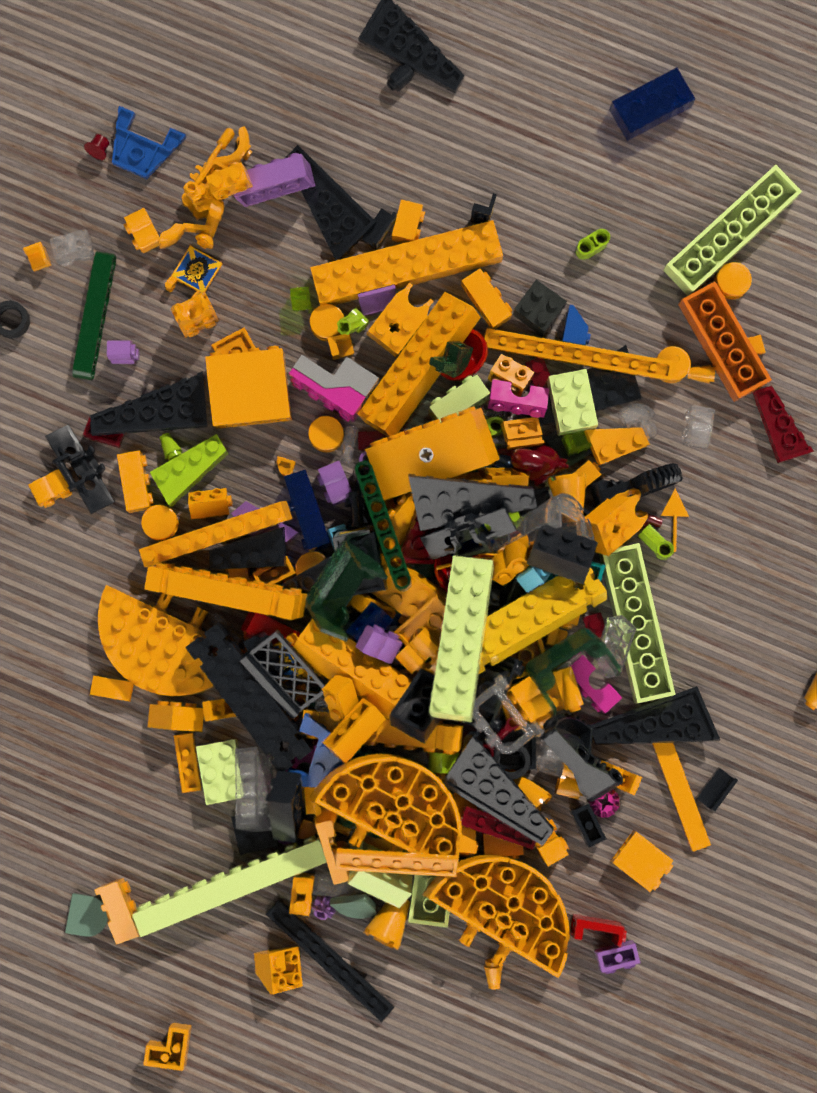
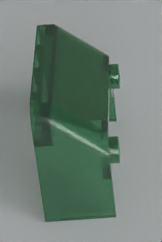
M346 541L339 544L308 593L305 605L320 632L343 641L348 640L347 635L342 629L349 620L346 606L364 578L369 580L375 577L384 580L388 578L376 560Z
M588 628L576 631L526 664L527 676H530L549 705L553 716L557 715V708L546 693L555 685V676L552 671L585 651L593 659L604 657L616 676L620 675L621 667L605 643Z

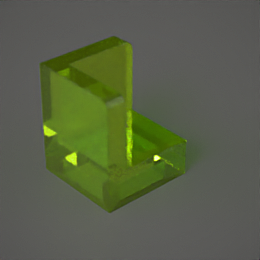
M309 287L290 288L292 311L308 310V313H312Z
M583 431L573 435L570 433L562 438L568 457L588 450L592 446L591 442L588 443Z

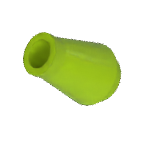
M165 433L159 437L166 460L170 461L182 454V449L174 441L170 433Z

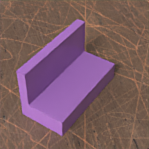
M395 285L358 294L362 314L366 317L383 312L396 295Z

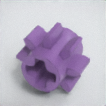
M317 896L311 907L315 909L314 915L317 918L326 920L328 917L331 919L336 910L330 905L331 896Z

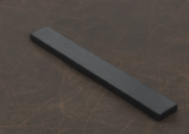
M279 899L265 915L382 1022L395 1006L296 914H289L290 909Z

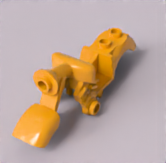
M245 126L239 128V136L236 139V151L228 156L217 157L221 150L226 149L235 135L232 128H226L218 139L216 148L203 167L195 166V169L200 174L194 173L193 175L190 173V178L194 182L189 181L183 186L182 204L189 209L196 221L207 218L205 225L175 223L170 229L160 234L159 249L174 245L181 239L184 232L200 233L195 236L197 244L204 249H213V237L219 222L222 220L225 205L222 199L218 201L212 195L206 176L210 175L214 170L227 168L231 163L248 161L253 152L250 150L249 134Z

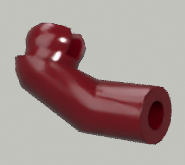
M648 513V518L640 530H643L649 524L660 528L663 519Z

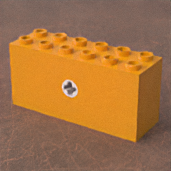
M475 406L458 412L459 416L456 412L440 418L441 422L439 419L423 424V428L422 425H419L405 432L402 431L370 443L371 447L365 449L374 470L383 499L387 500L411 492L408 474L446 479L479 469L499 460L482 408L475 409Z

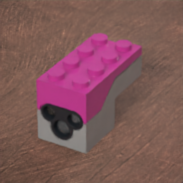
M303 355L300 356L289 372V376L292 377L290 381L293 387L299 391L304 389L314 401L319 399L324 403L323 406L331 412L333 410L337 411L340 414L339 417L346 422L350 420L355 422L358 417L357 413L379 384L377 376L348 357L345 358L334 375Z

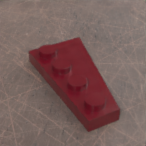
M772 386L752 392L777 464L814 452L812 447L808 446L804 440L805 436L803 433L799 432L793 423L795 421L792 416H789L784 409L785 405Z

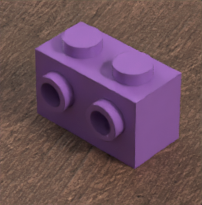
M632 940L622 942L621 947L614 944L594 950L599 970L602 973L605 972V974L614 973L616 969L620 968L630 969L635 967V964L640 963L636 944Z

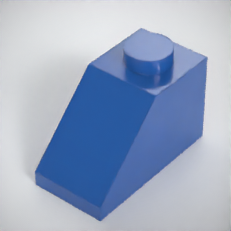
M569 305L562 342L588 345L591 336L588 333L589 327L574 305Z

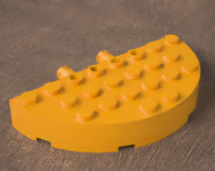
M106 585L98 610L99 636L107 657L124 678L141 689L167 696L194 695L214 687L199 667L203 662L200 658L194 660L185 648L201 636L204 639L206 638L205 631H202L201 625L208 611L197 607L191 622L186 623L167 614L166 609L173 595L161 593L156 606L153 605L152 607ZM214 647L212 653L215 654L218 648Z
M372 754L352 759L330 772L310 796V799L315 803L356 824L357 827L348 842L356 845L358 848H360L367 832H372L390 841L391 845L388 852H401V850L405 849L411 853L454 855L459 858L462 827L457 805L451 793L437 776L410 759L391 754Z
M499 855L469 857L458 861L456 877L437 876L422 894L467 922V927L458 940L462 944L470 947L475 935L480 931L498 941L499 947L490 960L498 966L502 967L509 952L514 951L553 976L560 977L568 955L566 953L568 941L570 940L568 917L564 904L552 887V884L534 868L509 857Z

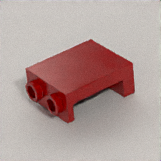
M577 914L572 915L570 934L574 939L582 940L585 928L613 933L612 941L619 947L622 946V942L626 941L627 931L624 930V926L618 921Z

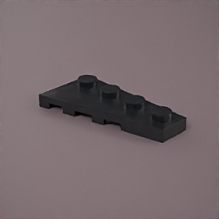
M285 527L209 550V570L286 566Z

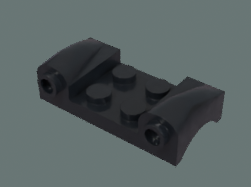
M509 656L494 666L490 663L484 666L485 671L478 674L472 722H461L476 727L488 734H494L495 731L499 732L502 726L499 713L513 679L521 677L524 672L523 661Z

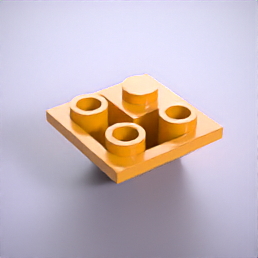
M299 947L269 949L254 953L256 975L270 994L273 995L303 987Z

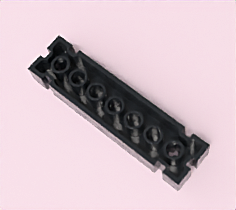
M221 622L217 623L204 633L206 635L205 639L201 636L185 648L194 660L200 658L203 662L199 667L264 754L268 755L271 753L274 757L271 763L276 770L286 771L295 764V757L301 760L315 747L306 738V735L302 738L297 733L300 727L294 719H291L240 662L244 652L235 641L231 643L226 637L230 635ZM214 647H217L218 650L216 651L215 654H213V653H212L213 648H214ZM282 741L289 743L288 749L282 747Z

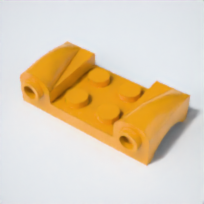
M572 666L531 678L551 709L541 717L564 709L575 712L580 710V706L584 704ZM507 694L502 706L506 721L510 716H513L509 724L515 726L519 722L518 728L514 731L525 728L524 724L528 723V720L524 721L519 714L520 707L517 703L514 705Z
M312 801L317 818L315 825L333 884L347 882L349 871L335 870L337 848L350 849L345 841L336 842L334 824L338 814Z

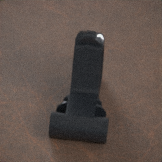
M671 463L645 471L625 482L623 480L618 482L614 480H601L589 485V489L596 507H598L606 499H611L616 494L623 493L632 488L641 491V498L676 485L682 481L683 477L678 464Z
M568 713L557 714L546 720L543 724L545 731L541 735L542 740L574 773L578 788L587 800L594 802L623 783V777L617 769L612 768L607 771L605 769L607 764L600 763L599 759L592 755L593 730L590 728V724H585V721L580 720L578 716L575 717L573 714L569 715ZM557 728L564 729L571 734L562 735Z

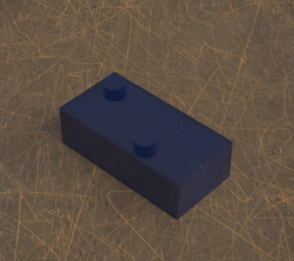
M677 67L612 101L609 111L625 139L629 141L692 107L695 97Z
M306 469L283 476L291 498L288 501L291 512L295 511L304 539H301L304 550L308 549L309 552H317L332 547Z

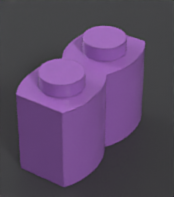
M132 340L107 341V358L111 360L112 364H136V360H139V349H136V344H133Z
M340 461L318 469L320 474L316 476L320 485H325L327 491L324 492L327 502H332L333 506L344 502L346 494L352 492Z
M377 625L373 627L366 626L356 647L369 656L392 664L403 644L398 640L399 636L391 631L385 633V630Z

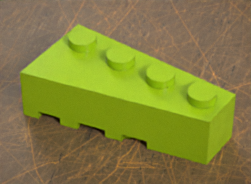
M216 434L152 470L150 474L166 502L172 508L209 471L216 467L228 455V452Z

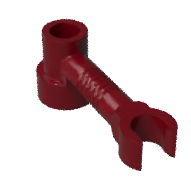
M513 716L507 719L505 726L488 744L483 745L485 749L490 751L492 757L494 756V748L509 732L518 728L519 722L515 726L509 724Z

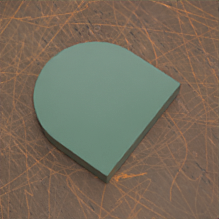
M73 893L65 933L85 937L100 933L108 923L106 911L103 912L101 908L102 900L95 896Z
M366 894L333 897L330 899V905L340 914L347 917L370 918L376 914L377 905Z

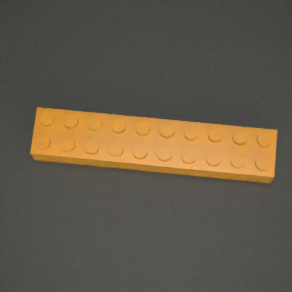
M492 220L313 266L310 269L319 304L338 305L357 300L358 294L391 285H395L396 289L407 287L409 283L415 285L502 262L503 253L495 224Z

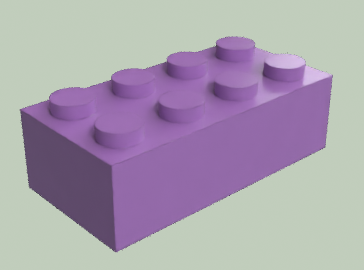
M298 153L290 154L285 159L271 160L270 163L265 165H254L252 169L247 170L253 187L234 194V197L244 207H248L314 187L315 182L311 166L304 156Z

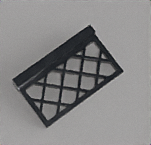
M278 629L253 649H249L244 653L240 660L291 719H294L300 711L323 695L322 689L319 692L310 691V683H316L321 688L326 683ZM276 637L281 642V648L271 647V640ZM258 650L267 651V659H260L255 653ZM270 652L281 653V661L270 660ZM284 653L292 654L295 658L294 663L284 662ZM270 664L280 666V674L272 673ZM283 667H293L294 676L284 675ZM297 668L305 669L308 672L307 678L298 677ZM283 679L293 680V688H286L283 685ZM296 682H307V690L296 689ZM296 694L306 695V701L300 704L296 699Z

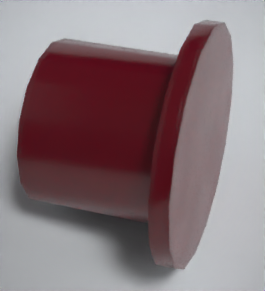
M95 134L91 142L85 143L84 149L93 158L105 160V151L110 142L106 137Z

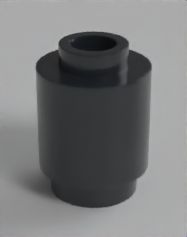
M407 64L400 65L387 76L388 87L392 91L399 92L412 81L414 76L413 70Z

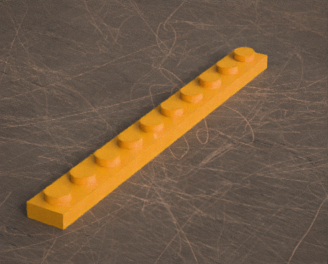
M486 328L484 338L488 349L671 381L674 361Z

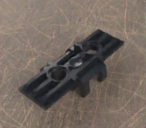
M69 424L45 435L57 456L52 461L54 466L57 465L69 486V491L76 490L79 493L90 514L115 503L99 476L106 468L103 463L99 465L93 456L95 449L92 445L84 451ZM67 449H73L76 453L69 454L65 453V451ZM65 463H70L79 481L75 482ZM92 481L95 484V488L87 490L84 483Z
M355 467L353 468L355 490L354 492L347 493L344 500L345 508L351 507L352 519L346 522V528L348 529L370 525L365 518L364 504L366 502L355 473ZM364 467L360 469L359 474L365 475Z
M503 507L480 516L479 514L474 515L470 513L447 521L443 529L420 536V539L432 560L452 553L455 556L469 558L484 552H492L493 547L490 540L513 533L517 529L506 508ZM488 524L491 530L485 531L480 526ZM447 536H450L451 543L446 540ZM474 539L475 543L482 544L462 551L465 541Z

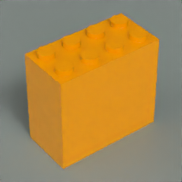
M269 346L267 350L250 348L248 352L243 353L240 350H231L229 354L224 355L221 352H212L210 356L205 357L212 423L216 429L292 421L285 353L282 348H279V346Z

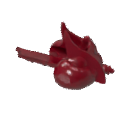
M533 446L530 450L496 449L498 454L511 456L513 467L528 475L529 480H534L536 486L543 484L547 481V478L558 473L560 470L569 468V465L566 464L567 459L559 458L558 453L549 446Z

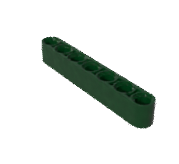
M95 252L72 375L74 378L92 381L94 379L116 266V254Z
M360 461L355 466V473L396 589L402 592L407 591L412 585V580L374 470L368 461ZM367 467L370 471L367 475L359 474L360 469ZM369 485L376 487L375 492L372 494L365 491ZM374 504H381V511H372V506ZM381 522L389 524L388 528L384 531L378 529V525ZM393 540L395 546L392 549H386L384 546L386 541ZM395 558L402 561L401 565L397 568L391 566V561ZM400 577L408 579V583L405 586L397 584Z

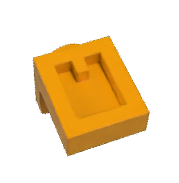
M559 628L547 634L544 645L562 650L568 632Z

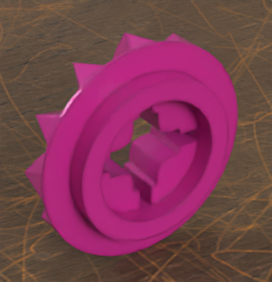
M615 790L606 793L607 801L612 803V805H605L603 810L602 804L599 801H589L595 815L608 818L616 813L619 808L620 798Z

